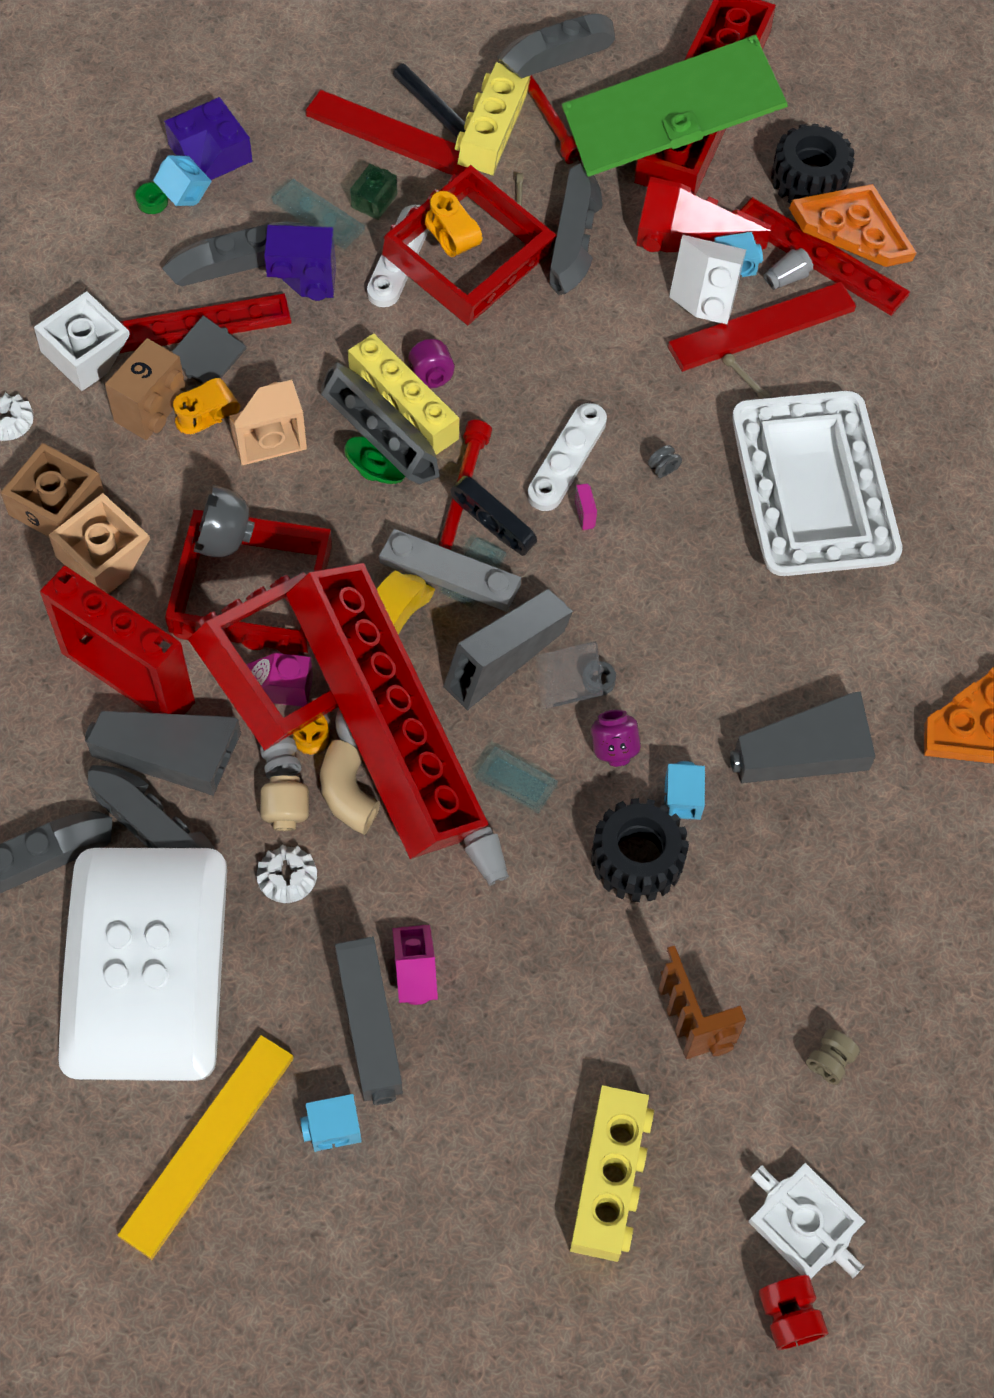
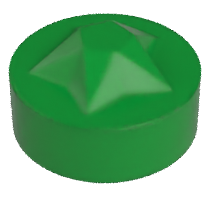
M155 182L145 183L136 190V203L142 212L157 214L167 207L168 197Z

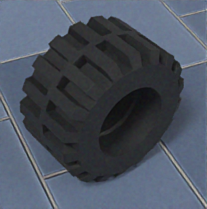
M803 124L799 125L798 129L791 128L788 130L787 135H782L777 144L771 172L772 185L774 189L779 188L778 195L781 198L787 195V202L791 204L794 199L847 189L855 160L854 149L850 148V141L843 139L841 132H834L831 130L832 127L829 126L824 128L819 127V124H812V126ZM807 164H814V165H817V166H819V167H813V166H809V165H807Z
M639 798L631 799L630 805L627 806L624 801L616 804L615 812L609 808L604 813L603 821L599 820L596 826L591 851L592 866H596L595 876L598 880L604 878L603 887L608 892L615 887L617 889L616 897L623 900L626 893L632 895V902H640L641 895H646L647 901L656 900L657 892L659 891L664 896L670 891L671 884L673 886L677 884L684 868L689 847V841H686L685 826L679 827L681 819L677 814L672 816L668 814L669 807L664 804L660 808L654 806L655 800L647 799L646 804H641ZM630 837H643L649 839L658 847L661 856L647 863L635 862L623 855L618 844Z

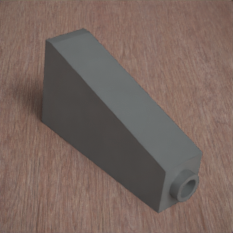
M549 589L545 590L458 643L443 687L468 711L565 632L573 611Z
M861 691L847 694L739 736L735 750L730 752V763L733 773L739 772L741 783L869 771L876 756Z
M101 711L96 723L92 722L89 725L85 735V742L92 757L214 796L240 738L241 730L239 720L233 717Z
M372 936L335 944L338 970L364 1102L372 1100L374 1105L388 1104L396 1100V1095L403 1094L375 939Z

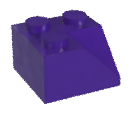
M220 97L164 121L168 145L176 156H189L210 180L253 162L250 137Z
M267 225L264 255L267 277L282 279L301 297H308L315 301L334 298L336 259L333 227Z

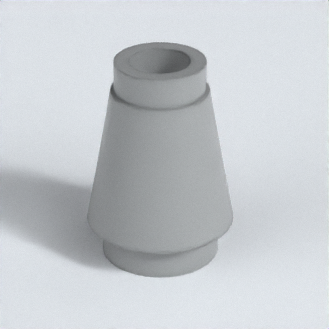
M791 249L763 275L764 280L767 284H771V288L774 291L777 288L807 278L809 272L813 270V263L804 249Z
M491 827L475 831L464 838L467 846L464 851L489 886L495 884L497 880L503 881L509 877L498 834H493Z

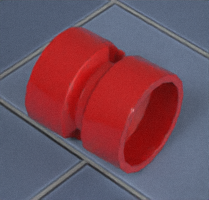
M809 1275L787 1278L765 1286L758 1291L765 1315L771 1316L774 1319L770 1325V1330L777 1350L796 1347L795 1341L800 1346L821 1339L829 1334L821 1310L813 1308L812 1304L817 1297ZM798 1303L800 1310L786 1314L784 1307Z

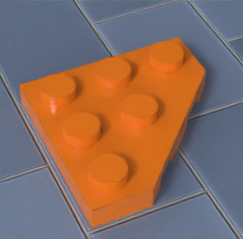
M873 184L794 199L789 207L804 233L884 267L912 262L917 253Z
M994 667L976 683L973 682L957 694L942 709L936 710L927 717L924 724V756L994 764Z

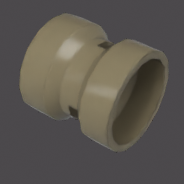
M828 1029L821 1038V1047L819 1050H813L806 1060V1065L830 1084L838 1085L846 1074V1065L855 1061L860 1053V1049L845 1034L834 1029Z

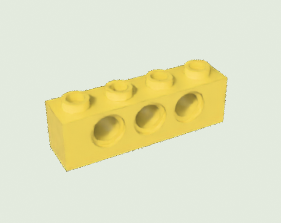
M496 62L491 74H485L481 88L483 93L477 92L473 104L474 113L468 112L464 125V130L466 131L465 133L460 131L457 137L455 150L460 151L458 165L467 168L472 165L480 172L494 175L527 96L530 76L521 79L498 62Z
M374 333L348 350L349 369L371 384L429 441L436 455L459 440V417Z
M602 1085L570 1252L615 1262L619 1261L621 1251L629 1253L633 1227L626 1226L629 1211L636 1212L640 1195V1187L633 1186L635 1172H643L647 1155V1148L640 1147L642 1133H650L654 1115V1109L647 1108L649 1095ZM617 1127L625 1128L629 1131L632 1139L625 1143L617 1142L612 1138L610 1131ZM608 1166H616L624 1173V1179L619 1182H611L604 1176L603 1170ZM602 1205L610 1206L616 1211L617 1219L613 1222H603L597 1217L595 1210Z

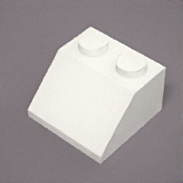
M683 235L669 297L697 318L727 324L732 312L746 249Z
M87 291L34 327L41 353L81 391L108 374L130 335L129 330Z

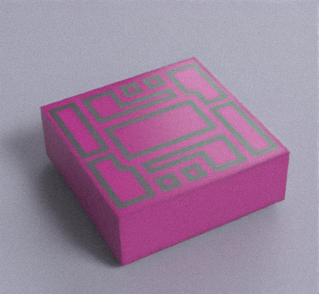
M588 483L576 485L575 505L582 530L594 529L597 509L591 487Z

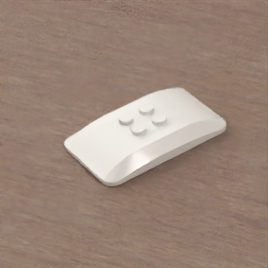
M852 391L746 400L735 406L732 420L744 481L763 559L770 572L778 576H792L888 566L899 560L902 554V542L866 405L859 394Z
M91 848L83 851L77 857L73 871L67 926L58 1058L60 1069L69 1078L79 1080L199 1081L210 1076L215 1069L227 884V863L223 855L217 850L209 848Z

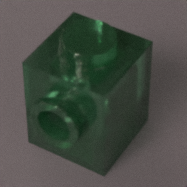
M369 164L350 188L351 208L379 220L397 196V175L392 174L386 169Z

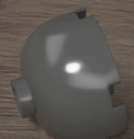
M213 484L212 494H209L198 531L201 533L198 541H195L194 552L212 557H225L236 552L242 541L249 543L255 522L248 521L249 507L238 493Z

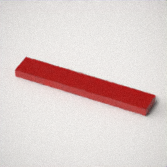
M324 90L318 92L306 109V116L452 176L454 174L458 176L467 168L458 165L460 151L455 150V143Z
M754 197L740 209L741 212L771 225L769 243L786 253L791 249H804L812 260L814 270L836 283L842 282L847 290L890 316L908 298L910 291L836 246L804 233L797 223Z
M842 282L729 320L727 324L720 323L668 342V349L683 372L723 358L726 354H734L854 312L856 304Z
M285 293L119 321L129 330L130 334L120 353L136 351L147 338L160 346L180 343L202 316H205L220 328H227L229 334L291 324Z

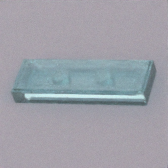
M295 179L288 182L272 197L274 204L306 225L333 227L334 243L344 250L365 231V225Z

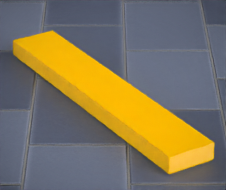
M260 1035L118 1233L120 1239L153 1260L294 1059L292 1054Z

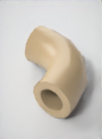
M333 740L326 751L319 773L322 796L337 819L354 831L365 835L378 814L380 801L362 792L357 785L356 774L363 761L360 751L347 742Z

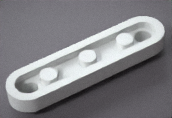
M421 205L405 207L401 211L396 225L405 219L413 207H420ZM426 229L407 246L419 254L429 229ZM381 255L368 283L367 294L372 304L378 307H389L398 301L408 276L383 255Z
M585 403L574 411L529 485L528 501L534 508L541 511H549L555 509L562 501L605 429L607 415L601 406L594 403ZM592 415L594 418H587L586 416ZM547 489L550 492L542 493L540 490Z

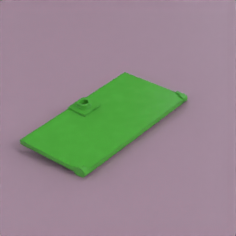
M757 35L562 103V110L565 113L588 177L669 148L676 149L703 139V136L788 107Z

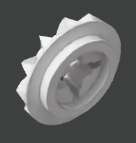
M5 392L4 396L0 397V413L6 414L9 410L12 415L11 418L4 417L3 420H0V441H9L21 437L30 429L33 423L34 416L29 401H24L19 394L10 396Z
M282 844L278 849L268 850L262 861L258 862L256 877L261 891L268 898L280 903H292L303 899L312 891L317 880V868L311 854L301 850L298 845L294 848L286 847ZM283 860H287V865L290 866L291 870H297V872L291 874L289 886L286 885V880H284L282 875H276V873L282 872Z

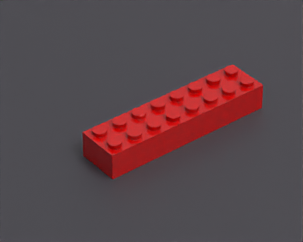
M713 0L684 60L753 35H757L763 50L771 33L776 5L762 0ZM726 129L703 136V139L676 149L669 148L638 159L634 183L648 187L651 176L682 183L691 188L690 193L696 195Z
M360 563L309 572L286 593L287 598L409 858L413 859L463 842L464 838L471 833L488 826V821L365 564Z

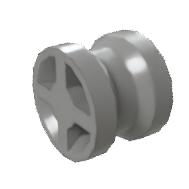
M287 737L265 751L262 746L260 747L261 756L267 762L264 769L268 779L273 776H295L300 773L302 768L300 760L295 757L297 746L293 738Z

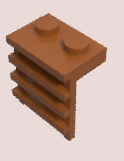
M675 945L667 947L671 963H667L664 970L660 971L662 978L658 989L661 995L669 994L670 996L667 1007L669 1017L677 1014L679 1019L675 1029L677 1038L686 1037L687 1043L683 1051L685 1059L711 1052L712 1056L715 1057L732 1051L734 1049L733 1044L737 1043L746 1022L741 1005L703 1017Z

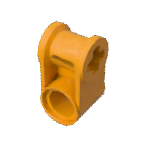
M447 191L436 192L430 200L431 210L426 214L425 225L441 244L444 252L450 257H455L480 245L483 238L481 229L477 222L463 208L457 197Z
M214 378L201 386L176 396L173 401V409L177 414L175 425L184 434H195L216 423H221V419L231 414H238L241 406L226 383L221 378ZM183 402H185L186 409H183ZM193 418L196 419V425H195V426H194V424H193Z

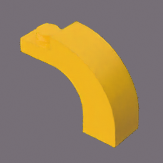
M395 570L379 585L377 591L399 635L410 616L431 600L435 588L425 584V580L417 575L402 574Z

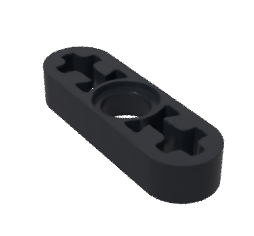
M463 476L450 489L453 499L500 541L521 556L526 555L537 543V537L531 528L471 477Z

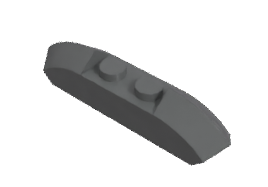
M588 14L565 20L564 22L544 27L519 37L510 43L497 56V59L522 79L609 48L615 40L613 21L602 14Z
M580 163L569 170L552 258L550 286L558 295L571 291L586 276L593 257L588 253L590 235L585 234L586 229L592 230L594 214L602 209V193L598 181L594 175L588 177L584 166Z
M290 221L274 222L204 239L190 244L175 253L162 269L175 284L186 286L266 266L264 255L267 225H310Z
M338 362L328 369L321 387V395L404 476L417 484L440 477L433 447L413 424L371 384L352 370Z
M92 765L88 770V786L92 797L148 848H209L215 850L214 846L201 831L190 833L188 827L178 817L174 816L170 819L163 812L164 807L151 793L145 796L148 784L141 778L125 770L110 766Z
M99 811L80 812L56 819L1 843L0 893L75 861L87 849L106 847L111 842L112 817Z

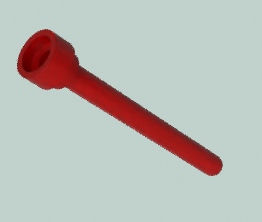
M531 75L528 92L561 142L560 153L567 164L573 163L570 158L576 156L580 161L581 157L573 136L570 135L538 83Z
M470 420L466 424L463 437L467 448L457 482L463 476L472 478L479 452L490 441L492 427L484 421ZM453 497L438 545L452 550L463 508Z

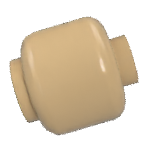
M297 776L270 777V782L264 784L261 788V818L268 823H273V830H296V823L304 822L309 816V788L301 783L300 778Z

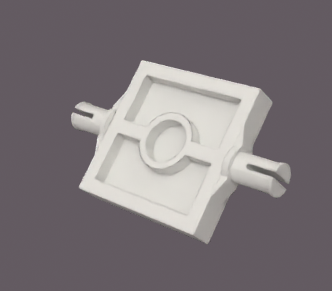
M806 1163L792 1177L784 1179L780 1183L763 1165L754 1172L750 1178L768 1195L764 1205L750 1218L749 1223L800 1275H809L810 1279H812L822 1267L836 1261L853 1279L865 1267L846 1248L849 1246L851 1237L866 1221Z

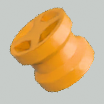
M324 716L293 734V739L299 751L312 755L320 753L327 747L330 738L328 723Z

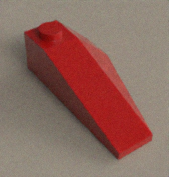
M650 176L636 246L643 247L649 252H679L683 235L714 242L715 237L752 232L756 244H760L762 249H767L771 225L739 210L730 212L717 206L718 200L710 196L704 200L690 193L691 188L682 183Z

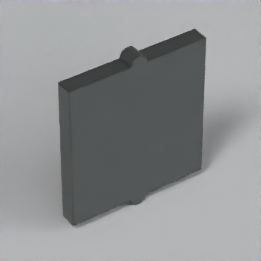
M202 316L172 353L180 357L182 370L186 373L187 378H194L204 384L211 379L222 378L247 348L246 345L230 335L227 328H220L208 318Z

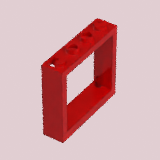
M470 165L458 176L454 174L448 181V184L441 190L435 189L429 195L427 201L420 207H413L405 219L398 225H391L390 231L383 237L382 255L468 326L551 253L556 234ZM439 191L452 193L459 202L468 196L526 244L468 295L407 246L427 229L425 217L427 212L431 210L430 200Z
M193 509L165 615L169 633H173L174 636L183 640H188L201 627L198 621L204 617L185 614L200 553H196L193 550L195 541H198L201 533L198 530L204 511ZM249 517L248 521L255 522L249 543L242 541L241 544L317 555L314 571L327 569L332 549L331 529ZM237 622L223 629L230 642L242 643L251 650H261L263 647L276 648L281 653L288 655H297L298 652L308 653L310 645L302 627L299 631Z
M65 565L40 590L57 642L64 656L149 713L185 715L195 704L182 644L179 640ZM85 635L91 638L86 645L80 642ZM163 640L171 645L165 652L158 646Z
M304 572L291 579L288 575H284L270 585L271 589L268 591L264 586L260 587L246 597L247 601L244 603L240 599H236L224 607L220 615H217L215 611L207 614L198 621L201 627L188 638V641L264 751L339 706L330 690L283 718L223 629L283 598L291 606L286 593L306 576Z

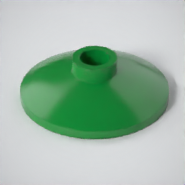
M353 437L346 442L344 446L346 458L365 479L386 484H398L405 479L406 476L365 437Z

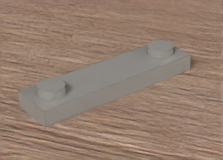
M396 529L392 531L379 555L381 564L407 574L417 575L425 581L505 612L508 611L521 586V577Z

